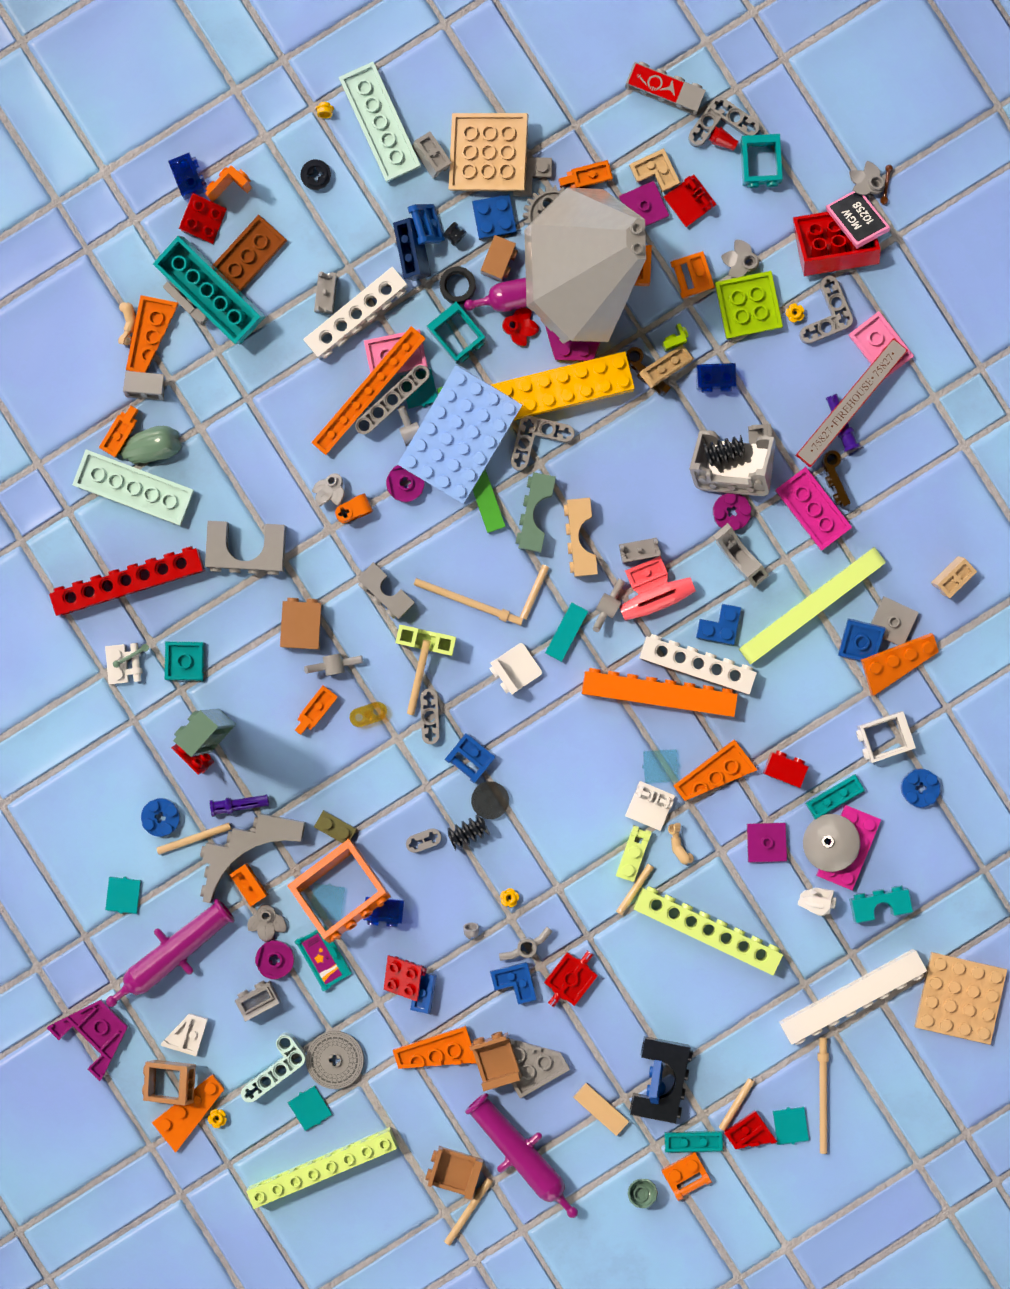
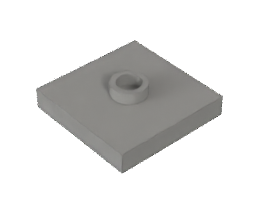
M883 596L871 624L885 627L883 639L896 645H901L905 643L919 612Z

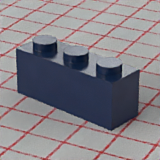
M413 218L394 222L393 227L403 278L417 281L430 277L431 273L425 244H418V234Z

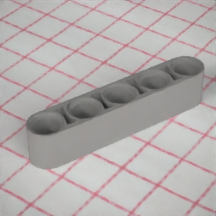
M424 365L414 367L356 421V430L360 434H368L428 380L430 376L429 369ZM417 369H425L426 377L424 379L416 377ZM409 381L412 384L410 392L402 390L403 382ZM391 394H395L398 397V402L395 405L388 403L387 399ZM376 407H381L384 410V415L381 418H376L373 414ZM362 420H367L370 424L367 431H362L359 427Z

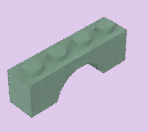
M533 472V476L528 477L527 487L530 488L529 495L524 497L523 506L526 507V512L521 514L519 525L523 527L522 532L517 533L515 544H519L518 549L541 553L545 533L536 526L533 512L541 500L552 497L555 476Z

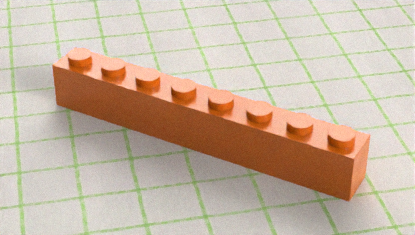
M589 668V671L584 672L581 694L724 716H735L738 694H734L733 689L722 688V692L714 691L715 687L703 685V689L695 688L696 684L684 682V686L676 685L677 681L665 679V683L657 682L658 678L647 676L646 680L638 679L639 675L627 674V677L619 676L620 672L614 671L602 674L600 669Z

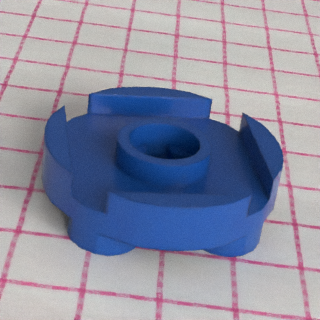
M914 769L903 778L901 793L909 804L916 807H927L935 803L938 798L940 783L937 776L929 770ZM922 782L926 788L919 794V790H916L915 787L919 786V783Z
M157 798L149 801L141 813L142 826L148 833L154 836L162 837L171 834L179 825V810L171 800L166 798ZM163 812V816L166 819L159 823L155 816Z

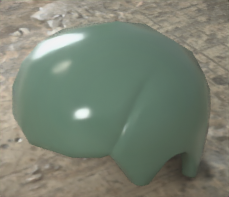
M637 1179L629 1186L628 1198L635 1207L648 1208L656 1201L658 1192L655 1184L649 1179Z

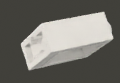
M903 711L857 726V738L859 742H863L865 748L862 749L863 756L870 763L916 748ZM895 719L904 746L874 756L865 729Z

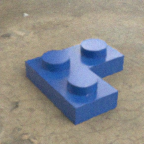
M722 604L718 622L699 619L696 638L734 645L741 607Z
M527 962L490 971L494 990L513 986L518 1004L537 1000Z

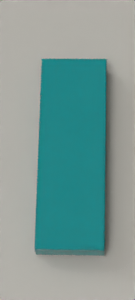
M571 602L545 654L560 662L563 661L588 613L587 610Z
M853 774L805 804L816 820L865 790L856 774Z
M722 1131L664 1132L665 1153L723 1151Z

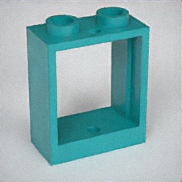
M780 134L741 136L742 186L747 185L748 188H757L763 184H766L767 187H776L778 184H781L783 176ZM775 146L776 175L749 177L747 147Z
M457 302L427 325L429 332L456 364L459 361L461 363L466 361L470 357L469 353L475 349L477 351L485 344L483 341L486 340V337ZM457 313L478 337L458 355L452 351L437 332L440 327Z

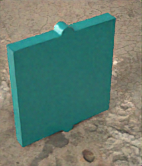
M429 369L430 376L428 380L406 399L408 409L418 406L425 407V405L434 403L436 400L437 392L431 369ZM416 371V377L424 379L426 371ZM409 381L402 383L404 392L412 390V384Z
M126 876L123 878L109 877L105 910L116 911L120 914L123 912L137 914L141 880L127 879Z
M315 1085L305 1092H300L298 1096L287 1102L305 1131L316 1124L320 1125L322 1120L332 1115Z
M787 1107L786 1109L773 1111L777 1145L788 1143L794 1145L795 1142L809 1141L804 1107Z

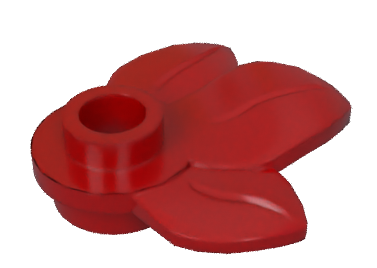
M528 308L516 310L513 316L506 317L502 322L503 331L510 335L512 341L519 346H526L527 337L537 334L540 330L538 325L533 320H530L532 311ZM510 322L515 324L514 329L509 326Z

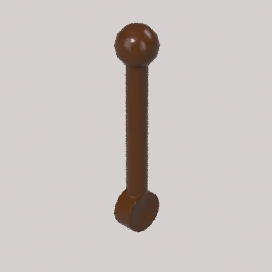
M892 165L885 167L887 171L883 197L880 199V203L883 205L888 202L886 196L890 172L893 170Z

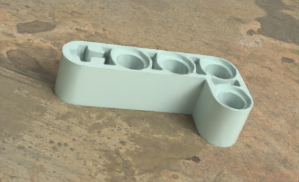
M282 1033L276 1041V1046L283 1057L243 1087L241 1097L245 1102L249 1103L257 1100L304 1064L306 1053L291 1033ZM288 1038L291 1045L284 1047L281 1044V1039ZM295 1053L300 1054L302 1061L295 1062L292 1059V1055ZM284 1065L287 1072L284 1074L279 1073L277 1066ZM264 1076L269 1077L271 1084L264 1085L261 1078ZM256 1085L258 1086L253 1095H247L248 1089L252 1090Z

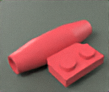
M661 556L625 570L632 589L638 595L619 606L625 621L635 619L672 606L696 592L690 577L667 582L668 573Z

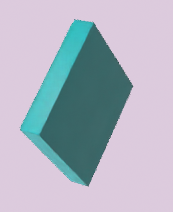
M165 641L164 680H204V642Z

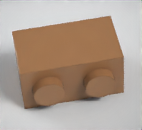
M494 235L480 270L481 274L500 282L503 281V278H507L511 267H508L510 260L514 261L518 252L515 249L516 243Z

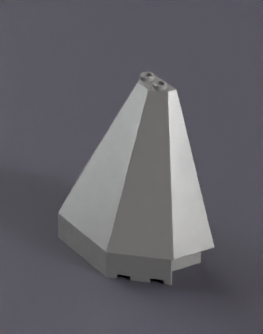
M566 188L524 230L527 307L541 318L544 325L550 331H553L563 344L569 340L609 342L646 260L645 219L604 189Z

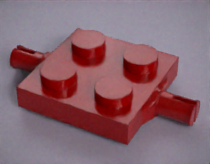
M588 950L582 959L575 958L569 952H566L544 981L555 993L548 1002L553 1007H555L560 999L567 1000L575 1006L598 976L587 965L594 956Z

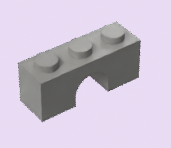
M373 562L357 578L360 581L358 585L365 592L369 590L374 595L372 599L379 606L383 603L388 608L385 612L393 619L395 617L400 619L415 602L401 589L393 596L385 595L382 592L381 585L388 576Z

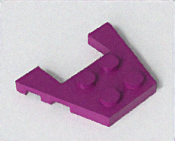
M546 327L556 361H588L595 359L601 342L569 340L563 344L559 340L560 338Z
M102 999L47 1027L58 1040L74 1027L101 1054L88 1068L99 1081L103 1078L128 1028V1025Z

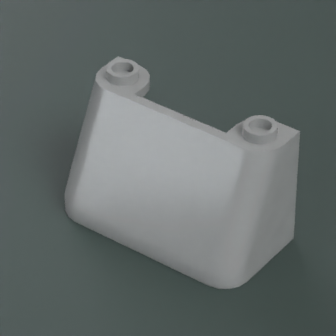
M711 430L699 431L689 468L696 488L703 491L766 496L769 494L776 444L774 437L763 435L757 438L756 444L743 443L745 448L743 460L737 455L736 461L729 457V463H726L723 458L721 465L714 460V466L711 467L709 462H707L703 444L707 448H709L710 442L717 446V440H720V437Z

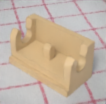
M957 556L931 584L938 588L942 595L950 599L977 571L965 558Z

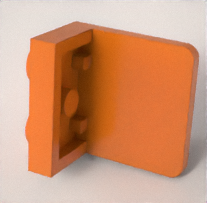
M230 165L229 168L225 167L220 172V177L216 182L212 181L206 187L207 191L205 194L210 201L214 202L233 181L248 194L252 189L250 185L251 180L241 169L237 171Z

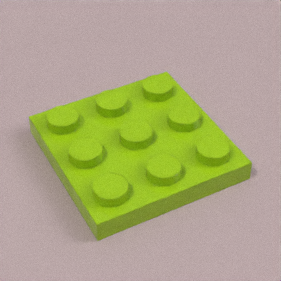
M771 271L714 283L726 339L783 327Z

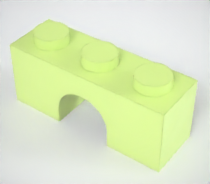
M399 624L395 643L421 649L423 640L431 641L429 651L452 656L457 637Z

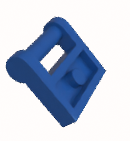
M415 204L408 207V212L412 215L418 234L417 241L419 245L445 241L434 204Z
M465 733L444 760L448 763L451 762L471 778V782L475 783L495 759V756ZM458 752L479 768L475 773L455 755Z

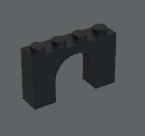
M644 1036L640 1053L641 1058L659 1060L668 1064L674 1071L675 1079L672 1088L666 1094L659 1097V1104L651 1103L647 1095L633 1093L629 1110L630 1115L676 1124L677 1118L680 1119L682 1107H679L680 1099L684 1100L686 1089L683 1088L684 1081L688 1080L689 1069L686 1068L687 1063L692 1060L693 1051L690 1050L688 1044Z

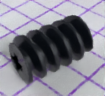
M741 435L739 441L733 436L732 443H730L728 438H725L724 444L717 440V446L713 442H710L709 448L703 444L707 462H709L711 467L714 466V460L721 465L723 458L726 463H729V457L736 461L737 455L742 460L744 459L745 448Z
M478 814L475 815V822L471 818H468V825L462 821V828L457 824L454 825L455 831L450 827L447 828L448 836L455 851L456 845L463 848V841L470 845V838L476 842L477 835L482 839L484 838V832L490 835L484 819Z

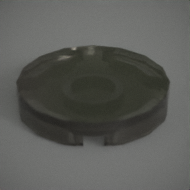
M487 781L479 784L474 789L471 804L473 810L480 817L495 819L506 812L509 806V796L507 790L501 784Z

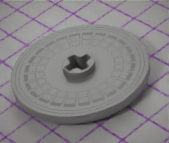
M328 1031L319 1035L310 1044L306 1055V1066L312 1079L319 1085L329 1089H340L352 1084L360 1075L364 1063L363 1051L357 1040L341 1031ZM333 1055H337V1058L340 1059L336 1065H333V1061H330Z

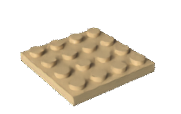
M452 113L450 161L452 163L449 170V190L525 191L529 115L527 113Z
M931 952L914 1027L991 1045L1007 969Z

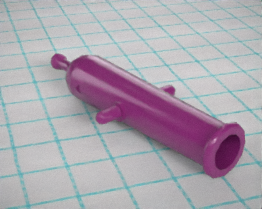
M526 278L498 283L491 287L488 296L474 301L468 299L465 301L464 307L466 310L471 311L475 307L491 306L497 312H508L527 307Z
M214 899L213 905L171 937H166L161 929H155L154 934L160 940V945L125 972L123 987L115 995L109 996L106 999L107 1006H116L117 1001L129 993L142 995L148 992L177 966H181L187 974H192L193 968L187 962V958L226 924L235 921L233 915L219 899Z
M488 1093L479 1096L469 1105L465 1113L470 1114L504 1154L505 1161L497 1167L498 1172L502 1173L508 1167L514 1166L542 1200L558 1202L567 1211V1215L570 1218H575L578 1215V1210L572 1207L563 1195L565 1190L563 1179L534 1148V1145L541 1140L542 1134L537 1132L530 1139H525L488 1099Z

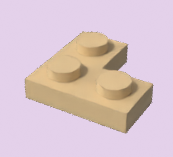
M664 148L629 164L637 183L655 176L662 192L680 184Z

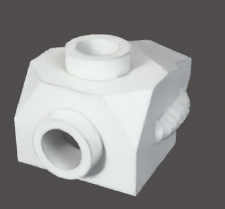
M816 887L805 890L800 894L798 905L819 916L830 914L831 909H835L836 897H833L834 890Z

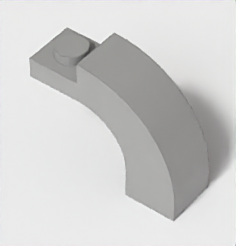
M728 523L713 535L716 544L724 555L754 588L769 576L763 565L746 549Z

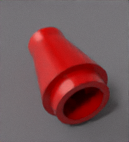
M715 127L709 137V141L713 145L734 151L738 144V140L722 127Z

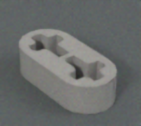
M431 828L414 834L407 839L406 847L410 852L415 853L436 846L441 841V833L439 830ZM430 832L438 835L436 842H432V840L425 842L424 838L429 837ZM413 838L416 841L421 839L423 843L418 844L417 849L409 845Z

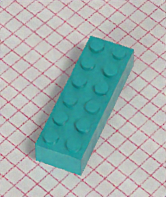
M177 236L153 263L234 344H241L266 317L183 236Z

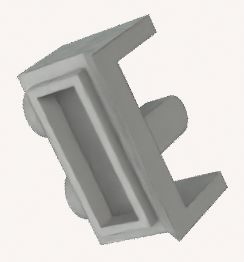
M263 980L255 984V989L248 992L246 989L237 994L238 998L235 1000V1003L245 1022L280 1003L281 1000L271 981L265 983Z

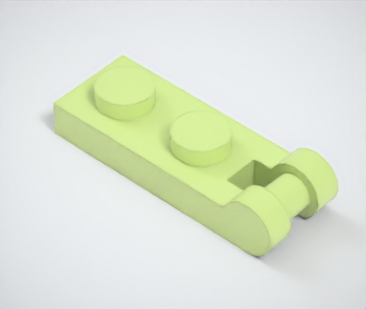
M633 825L616 872L617 877L632 882L635 881L652 831H643L638 826ZM636 836L643 838L641 844L634 841Z

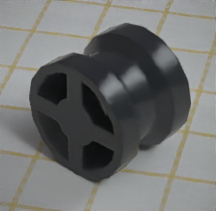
M453 222L444 232L443 237L445 239L448 238L451 244L456 246L467 232L464 229H460L456 222Z

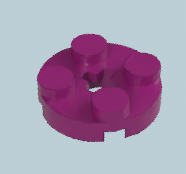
M397 465L389 472L386 486L388 492L395 500L411 502L422 494L425 481ZM403 478H407L408 481L411 480V484L408 485V488L400 486V482H403Z
M727 493L720 496L713 505L714 521L720 528L724 527L727 523L734 531L743 528L751 517V506L748 500L740 494ZM735 507L737 515L729 517L727 508Z
M272 940L265 942L256 953V966L266 978H282L291 971L294 965L293 950L283 941ZM274 954L278 955L280 962H277L276 965H273L272 960H270V957H273Z

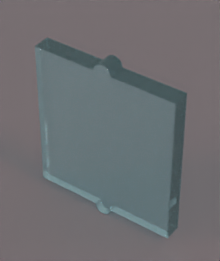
M677 749L643 751L644 765L642 768L644 769L645 783L678 781L679 764L677 763Z
M331 883L328 885L313 884L310 907L318 918H323L324 921L327 919L341 920L345 887L332 886Z

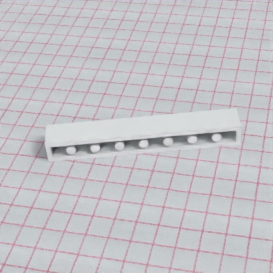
M911 949L779 1021V1024L790 1044L795 1043V1045H799L806 1040L805 1037L821 1033L823 1031L822 1028L827 1025L829 1027L836 1025L840 1022V1018L844 1016L848 1018L854 1015L860 1007L867 1008L871 1006L873 1000L889 996L890 991L895 988L900 990L907 986L908 981L912 979L914 981L919 980L927 970L917 951Z

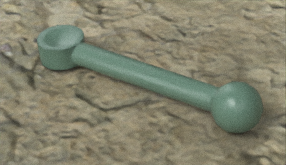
M143 644L137 651L119 661L115 660L113 666L115 668L120 667L121 663L143 651H148L149 646Z

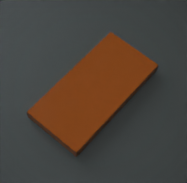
M258 214L213 265L242 292L287 242V239Z

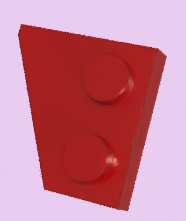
M755 1110L724 1131V1134L735 1149L777 1142Z

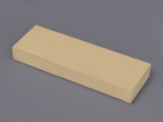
M682 344L643 369L639 374L648 386L653 388L691 363L694 358Z
M587 1083L573 1096L576 1101L616 1136L629 1123L627 1118Z

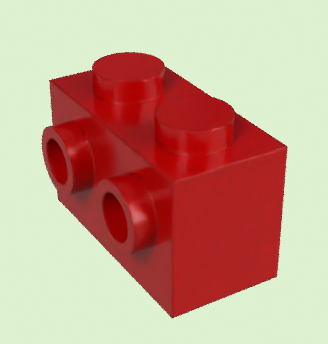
M776 750V753L770 752L763 774L801 788L809 767L804 765L805 761L794 757V760L786 758V753Z

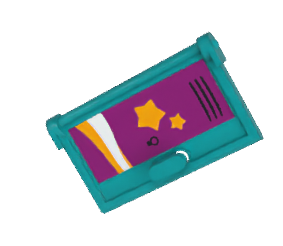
M318 930L294 941L319 982L322 991H327L333 984L352 974L335 942L328 943L325 941Z

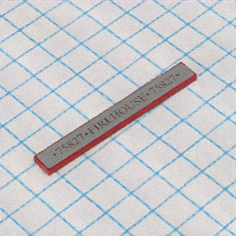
M893 338L795 456L808 467H811L908 350Z

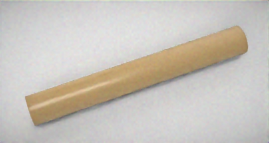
M542 564L520 617L525 620L529 616L549 570V567Z
M650 864L646 865L616 910L617 913L620 915L624 914L654 869L653 866Z
M750 1078L747 1079L719 1125L720 1129L723 1131L727 1129L755 1081Z

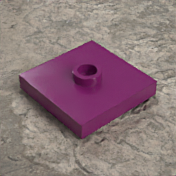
M654 181L619 196L623 204L645 219V227L669 217Z
M785 822L747 824L748 862L787 861Z

